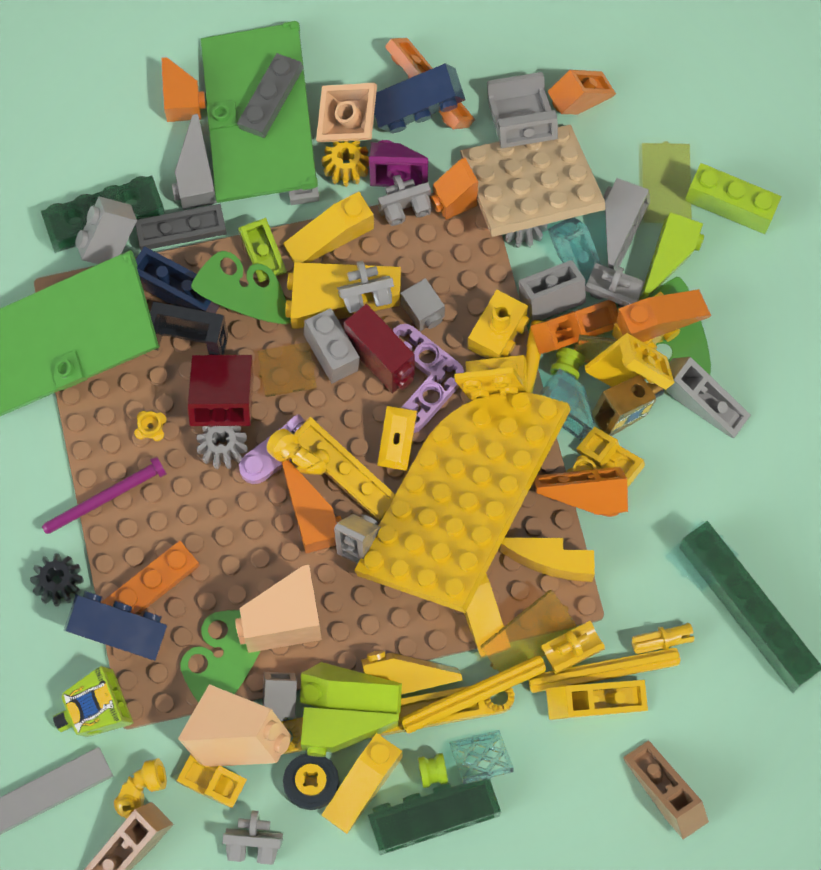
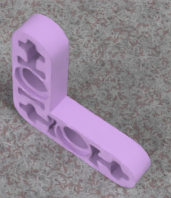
M400 324L393 329V332L398 337L399 335H410V342L416 346L414 351L415 366L428 376L425 382L401 407L417 411L418 404L415 402H418L422 407L417 414L418 422L415 423L414 433H416L429 422L459 388L452 377L444 383V388L440 385L445 379L444 371L451 372L455 370L456 373H464V370L458 361L409 324ZM404 341L406 346L412 351V345ZM430 350L434 352L436 358L432 363H423L419 359L420 353ZM430 389L437 391L440 395L439 400L435 403L426 402L423 399L425 391Z

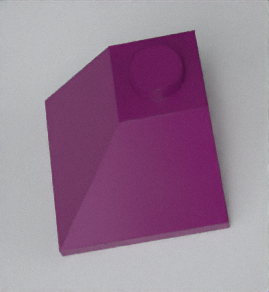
M381 140L378 143L371 142L369 155L370 186L389 187L395 185L393 176L400 175L403 182L413 179L415 186L428 182L427 157L401 143H394L389 140Z

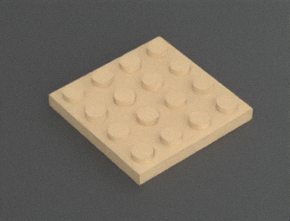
M571 124L558 127V139L507 148H501L498 141L460 150L461 159L466 158L478 180L477 201L492 237L605 210V200Z

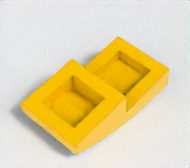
M595 426L576 448L578 453L592 460L601 469L621 467L627 477V488L645 467V462L642 458L621 447L617 439Z
M190 754L176 782L209 799L233 808L247 779L220 765L215 767L203 766Z

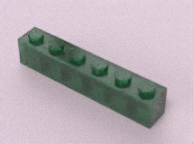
M706 521L683 538L679 546L680 550L792 693L796 692L821 672V664L711 524Z

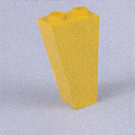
M294 262V273H288L287 289L292 290V300H286L285 312L286 318H291L292 328H303L305 320L330 308L337 319L352 316L355 312H348L343 298L341 299L338 294L337 287L361 282L360 279L348 280L347 273L357 271V265ZM365 265V269H366V268H370V267H374V266ZM376 266L378 275L367 278L371 280L384 276L392 277L394 287H391L392 303L375 306L373 292L361 294L363 304L367 303L373 311L400 306L401 267Z

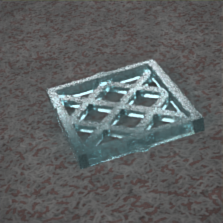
M499 730L449 742L463 785L514 772ZM492 739L489 744L484 743V742H481V741H485V740ZM497 741L501 748L494 746ZM471 744L468 749H465V748L460 747V746H464V745ZM476 746L485 748L481 754L473 751ZM490 750L498 753L495 758L486 755ZM457 751L464 753L460 759L457 754ZM469 755L477 758L473 764L465 761ZM503 755L506 760V763L499 761ZM482 760L490 762L487 768L478 765ZM495 765H498V766L503 767V768H499V769L492 770ZM462 766L469 768L466 773H464ZM474 770L482 772L479 774L471 775V773Z

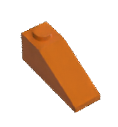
M697 289L649 297L621 307L618 312L617 324L622 335L628 333L638 340L645 342L711 317V314L700 290Z
M289 460L283 461V471L305 553L336 546L334 528L337 522L342 520L341 516L335 517L332 506Z
M621 467L537 475L533 482L537 494L596 515L612 517L622 512H628L627 477Z

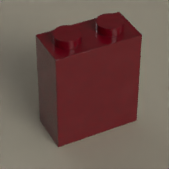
M366 303L344 321V331L360 357L359 359L393 394L399 388L401 390L405 389L414 380L415 354Z
M192 355L188 393L190 426H251L254 380L252 355Z

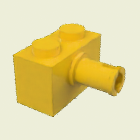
M496 290L468 337L467 349L486 359L503 356L509 357L516 344L513 339L517 332L522 334L529 323L530 318L527 317L528 305Z

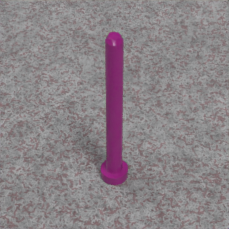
M158 457L150 459L152 464L45 522L42 526L44 532L51 534L157 474L160 478L167 475Z

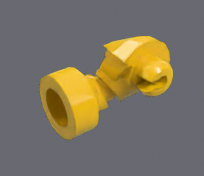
M280 429L274 432L267 443V452L280 462L292 459V462L298 466L296 469L301 473L322 475L327 471L326 464L330 461L328 453L324 449H318L315 453H311L305 448L300 449L298 438L287 429Z
M159 758L145 761L142 768L133 773L134 777L129 776L127 782L122 785L119 796L114 800V808L120 816L128 818L136 808L144 805L145 797L143 790L145 787L150 792L166 788V771Z

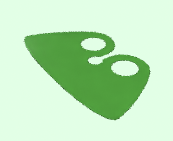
M220 251L203 265L191 284L192 289L199 295L230 310L277 324L291 323V318H286V299L274 272L263 264H253L248 268L246 275L248 286L243 287L239 282L240 278L243 277V265L240 259L231 252ZM223 258H230L235 262L237 266L235 274L228 275L223 272L220 267V262ZM256 270L266 272L269 277V285L266 287L257 285L253 279L254 272Z
M675 277L658 288L649 297H654L659 292H662L664 295L689 291V288L683 279ZM701 321L680 328V333L671 341L663 340L655 344H667L670 346L672 356L668 360L669 363L672 358L691 357L711 375L710 354Z
M240 610L215 612L205 619L201 627L203 640L214 648L221 647L224 650L222 657L217 658L211 650L199 646L188 650L181 660L182 675L198 703L209 684L235 694L260 654V651L248 653L246 644L240 645L235 619L241 618ZM216 620L223 621L228 627L227 635L218 640L213 639L208 633L209 625ZM195 654H202L208 660L207 669L202 673H194L188 667L189 659Z

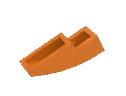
M605 300L532 325L531 329L539 354L554 351L613 330L614 324L617 323L618 310L615 302Z

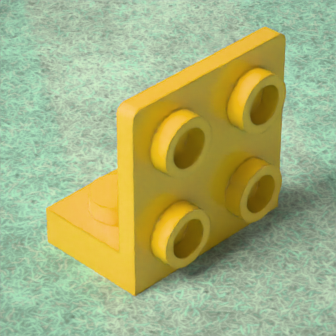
M628 333L585 365L586 373L610 387L637 375L642 376L651 384H657L665 390L674 384L667 356Z
M524 355L465 361L466 372L454 374L455 382L466 396L472 400L486 397L487 399L489 395L500 393L501 397H505L506 393L516 395L518 392H527V363Z

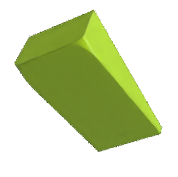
M266 217L238 228L252 265L263 264L269 267L275 276L287 273ZM263 270L255 271L259 283L269 279Z

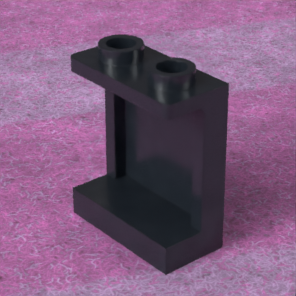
M153 302L149 312L159 347L162 337L169 336L205 343L209 355L225 354L229 336L224 315Z

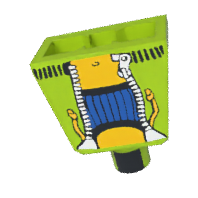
M103 666L96 668L63 692L62 700L66 710L53 716V721L58 731L64 732L73 727L76 735L85 737L133 724L114 670Z

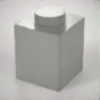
M426 278L400 293L401 305L419 332L425 328L432 329L442 322L445 317V305Z
M264 672L262 705L272 709L280 721H286L288 717L295 718L297 689L295 673Z

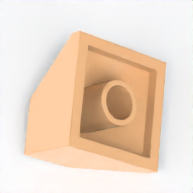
M361 83L322 86L316 141L371 140L377 84Z

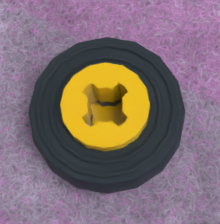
M301 754L293 759L285 769L283 776L284 792L290 802L306 810L321 809L328 805L338 790L340 783L338 770L331 760L326 757H315L307 754Z

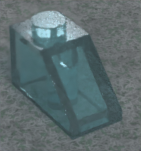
M573 217L548 229V232L562 263L572 260L585 278L586 286L595 263L602 264L587 225Z
M559 368L546 382L539 395L569 403L571 411L562 428L581 440L595 426L585 387L573 375Z

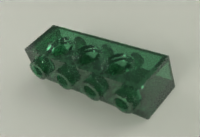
M139 176L132 179L129 183L120 186L111 185L104 188L101 192L92 195L83 194L73 201L64 204L55 203L42 210L41 214L54 252L57 253L76 247L77 235L80 230L83 231L87 223L88 211L91 206H95L99 196L122 203L132 199L136 200L137 202L131 206L137 220L164 215L163 204L153 176ZM72 218H81L76 224L68 223Z

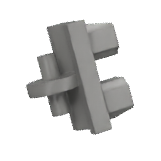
M396 175L393 176L395 185L386 187L387 195L378 198L379 213L381 216L385 215L391 226L405 222L406 217L403 212L405 208L413 207L416 218L431 214V189L428 182L415 186L413 179L403 182L401 176Z
M363 260L357 261V271L347 273L349 281L360 279L361 282L337 287L338 294L341 299L343 298L349 313L356 312L364 306L361 294L373 292L375 306L392 303L391 287H394L393 278L384 276L368 280L367 277L378 275V270L376 266L365 269Z
M595 263L585 286V291L589 292L594 298L599 300L605 298L616 302L618 307H624L638 301L645 281L624 274V268L618 266L617 270Z
M252 810L251 819L239 818L238 828H247L249 830L226 828L222 844H226L228 861H245L246 846L258 847L257 863L274 864L278 849H280L283 842V833L258 831L270 830V821L259 820V811Z

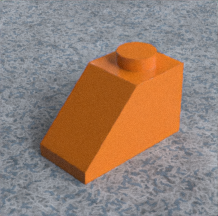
M167 57L161 58L164 111L167 122L191 120L194 114H198L199 120H201V109L206 108L205 92H199L197 80Z
M569 70L547 91L553 100L554 108L558 112L578 115L612 98L616 94L602 71Z
M466 158L460 159L433 184V196H430L431 203L437 213L441 211L445 220L477 206L478 180Z

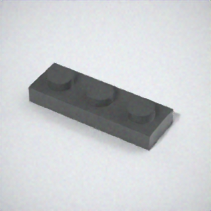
M276 53L237 122L239 129L263 138L266 137L304 68L302 62Z
M221 203L138 219L135 224L140 250L144 246L154 249L227 234Z

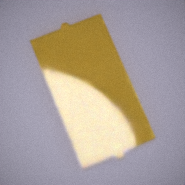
M668 141L663 143H642L643 188L649 189L650 203L643 216V223H663L670 212L692 219L691 203L685 201L691 185L690 144H669Z
M548 590L480 646L491 661L490 667L500 673L535 656L543 658L545 654L541 649V645L578 627L568 613L569 608L566 605H562L553 590Z

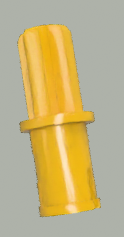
M690 623L667 629L661 626L658 627V631L633 636L631 644L636 654L658 649H665L666 651L671 646L694 642V636H690L694 632Z

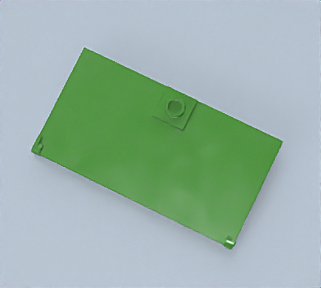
M291 21L285 22L282 25L201 38L217 203L318 187L304 68L265 138L239 129L237 124L276 53L300 61L303 65L299 22Z
M131 250L0 308V416L60 390L63 391L88 380L92 376L159 348L137 270L138 266Z

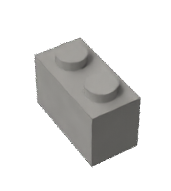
M98 197L95 206H91L88 211L87 223L83 231L80 230L76 238V247L83 261L100 264L121 255L137 222L131 205Z
M572 260L519 280L520 302L528 305L527 316L531 322L535 320L541 321L586 303L585 278Z
M331 308L304 321V336L331 384L358 371L360 357Z

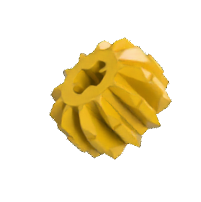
M359 140L349 143V141H343V143L337 141L332 142L333 147L326 146L324 149L326 156H323L321 162L322 166L325 167V176H332L334 185L340 180L343 181L345 187L348 186L350 180L358 185L360 182L359 176L366 177L368 175V149L366 146L360 147ZM349 160V163H343V161Z

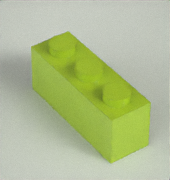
M700 163L685 201L766 234L782 196Z

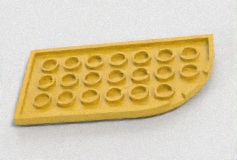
M518 392L516 395L506 393L505 397H501L500 393L489 395L487 399L486 397H481L466 403L446 416L423 443L379 524L381 528L364 559L361 558L354 570L357 576L466 613L571 411L569 403L527 392Z

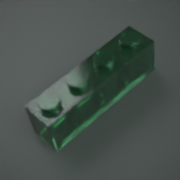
M474 774L462 779L463 784L454 787L447 783L433 788L432 794L421 797L420 793L409 795L403 798V803L391 807L390 803H385L372 809L373 813L368 814V820L379 855L381 856L500 817L501 810L489 775L481 777V774Z

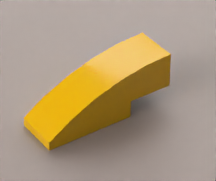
M504 538L500 545L501 553L534 571L572 581H593L595 575L594 550H563V538Z

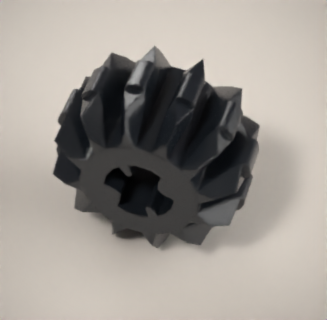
M58 553L54 554L53 561L51 562L46 556H43L44 566L34 565L33 569L38 575L30 577L31 583L36 585L33 589L36 596L42 595L41 600L44 604H47L52 599L55 606H60L61 598H64L67 603H71L72 599L69 594L79 595L81 591L76 585L84 582L83 577L78 575L81 571L79 564L72 565L73 560L70 556L61 560ZM58 575L62 582L56 584L52 578Z

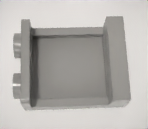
M542 72L489 80L487 82L488 104L501 148L558 139L557 115L555 110H551Z

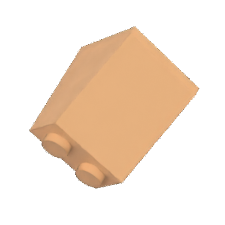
M309 565L300 567L240 607L241 618L235 619L240 645L246 644L248 653L322 640Z
M209 684L178 740L198 763L203 766L215 767L219 765L277 763L280 756L287 751L292 735L272 709Z

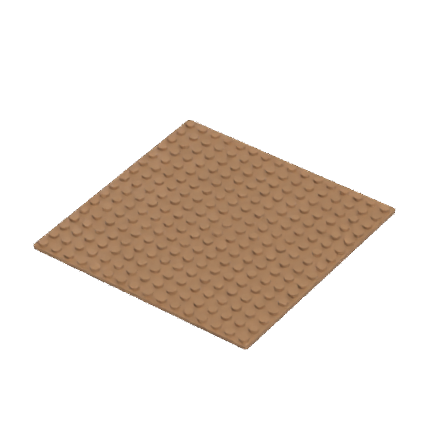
M430 199V215L416 218L413 207L403 209L406 217L405 222L395 226L389 224L385 215H380L379 205L370 206L369 208L374 214L373 230L310 263L357 265V261L363 260L364 265L401 267L400 293L426 278L445 305V317L436 327L432 329L425 328L420 332L458 361L465 373V361L486 359L467 349L469 335L495 291L499 290L520 301L503 236H491L478 201L476 207L445 220L441 211L438 213L435 211ZM314 219L270 228L287 273L276 276L286 300H292V290L287 289L288 273H294V262L283 246V243ZM240 235L157 252L196 274L216 253L220 251L231 252L240 259L243 265V277L240 278L239 282L243 287L248 286L246 275L248 268L252 264ZM223 258L221 260L220 267L224 273L228 275L236 273L237 266L232 259ZM94 266L37 278L34 281L35 292ZM254 272L253 279L257 285H259L260 287H266L267 285H269V279L259 283L257 275ZM143 289L149 311H151L153 302L172 305ZM401 296L400 306L374 311L392 331L400 324H409L417 329L401 305ZM221 305L216 314L224 315L229 336L224 355H252L254 380L251 426H241L240 432L247 435V440L244 442L247 445V452L239 453L241 458L274 432L285 426L291 418L300 414L305 421L309 417L313 418L396 494L423 443L433 429L454 410L473 401L459 387L419 432L414 433L407 471L377 466L387 406L401 408L428 378L425 373L415 366V375L413 376L414 380L403 390L397 389L392 394L359 359L357 372L331 384L304 336V327L294 329L291 323L277 324L259 320ZM349 317L343 318V319H338V321H339V323L341 324L343 330H344V321L347 320ZM527 327L522 334L517 332L513 339L516 344L510 356H526V344L529 335ZM399 335L403 342L406 341L412 345V352L414 353L416 346L410 342V335ZM163 336L158 351L152 350L92 376L86 381L56 392L77 504L152 464L150 459L156 456L167 475L161 478L157 474L80 517L96 595L103 597L101 602L179 540L200 565L144 610L161 616L160 623L167 625L155 661L106 645L110 669L114 670L133 720V724L123 727L124 729L130 730L192 715L198 705V701L190 691L181 672L180 663L184 654L193 647L199 646L211 650L217 658L222 657L224 654V650L221 647L214 648L203 640L201 627L205 619L215 612L240 610V607L305 565H309L322 640L260 651L254 665L235 695L250 701L263 699L264 672L295 673L297 679L296 691L301 690V673L320 662L364 673L361 659H366L368 653L384 650L385 654L395 653L429 661L477 649L463 612L357 576L354 571L357 563L338 555L336 546L306 554L283 467L259 484H250L242 478L239 471V463L233 459L230 460V469L226 468L225 462H221L218 469L214 468L213 461L208 464L203 462L202 458L204 455L198 454L196 449L200 445L196 437L198 434L205 433L202 426L189 425L188 393L192 355H209L205 343ZM430 350L422 351L419 355V359L423 363H432L436 358L434 352ZM446 370L444 371L445 379L440 384L443 388L444 383L450 377L454 378V374H456L455 370H452L451 372H447ZM538 370L533 393L545 396ZM431 389L423 394V399L428 403H435L440 398L439 393ZM415 402L416 404H418V414L422 407L419 405L418 402ZM139 412H161L166 416L167 421L163 424L162 430L164 438L161 441H154L152 438H144L143 440L136 438L134 431L138 428L137 415ZM149 424L148 428H153V424ZM395 433L394 443L398 444L400 434ZM557 438L537 475L566 472ZM218 441V442H217V446H218L219 444H222V445L226 446V445H227V441L224 442V443ZM301 473L332 506L335 517L341 516L343 520L355 514L359 517L367 515L373 518L325 473L322 475ZM532 484L505 538H563V550H587L576 507L537 494ZM500 547L486 572L508 642L580 626L588 621L592 623L598 622L604 617L595 577L592 582L552 577L515 562L501 553ZM220 620L212 622L208 628L209 635L216 640L224 638L228 632L226 623ZM195 654L188 661V667L194 673H202L207 669L208 660L202 654Z

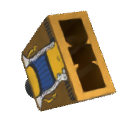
M637 375L603 391L591 413V417L600 430L613 436L645 417L655 403L656 398L664 394V390L655 383H646L642 376Z

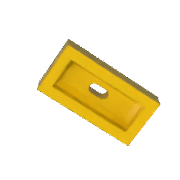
M387 406L377 466L408 470L417 417L416 410ZM395 433L400 434L398 444L394 443Z

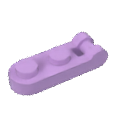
M298 414L291 418L281 429H287L294 434L306 421ZM270 437L244 455L240 461L239 471L247 483L259 484L283 467L282 462L276 460L267 452V443Z

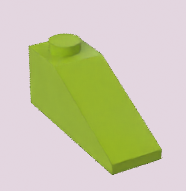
M672 212L668 214L663 222L639 300L648 298L691 256L694 250H700L704 240V234L700 233L703 223Z
M323 662L301 673L300 703L324 709L399 714L401 711L402 683Z
M304 707L301 748L307 751L309 756L325 757L326 752L334 753L371 738L376 733L381 734L398 727L399 714Z

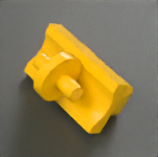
M588 621L541 645V649L556 675L605 650V646L597 635L592 622Z

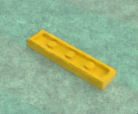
M309 417L294 433L298 438L299 448H305L311 453H315L318 449H324L330 457L329 463L326 464L327 471L325 474L379 522L396 494L313 418Z

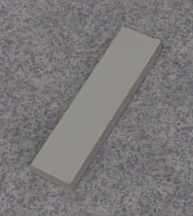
M97 747L0 797V835L113 777L101 749Z

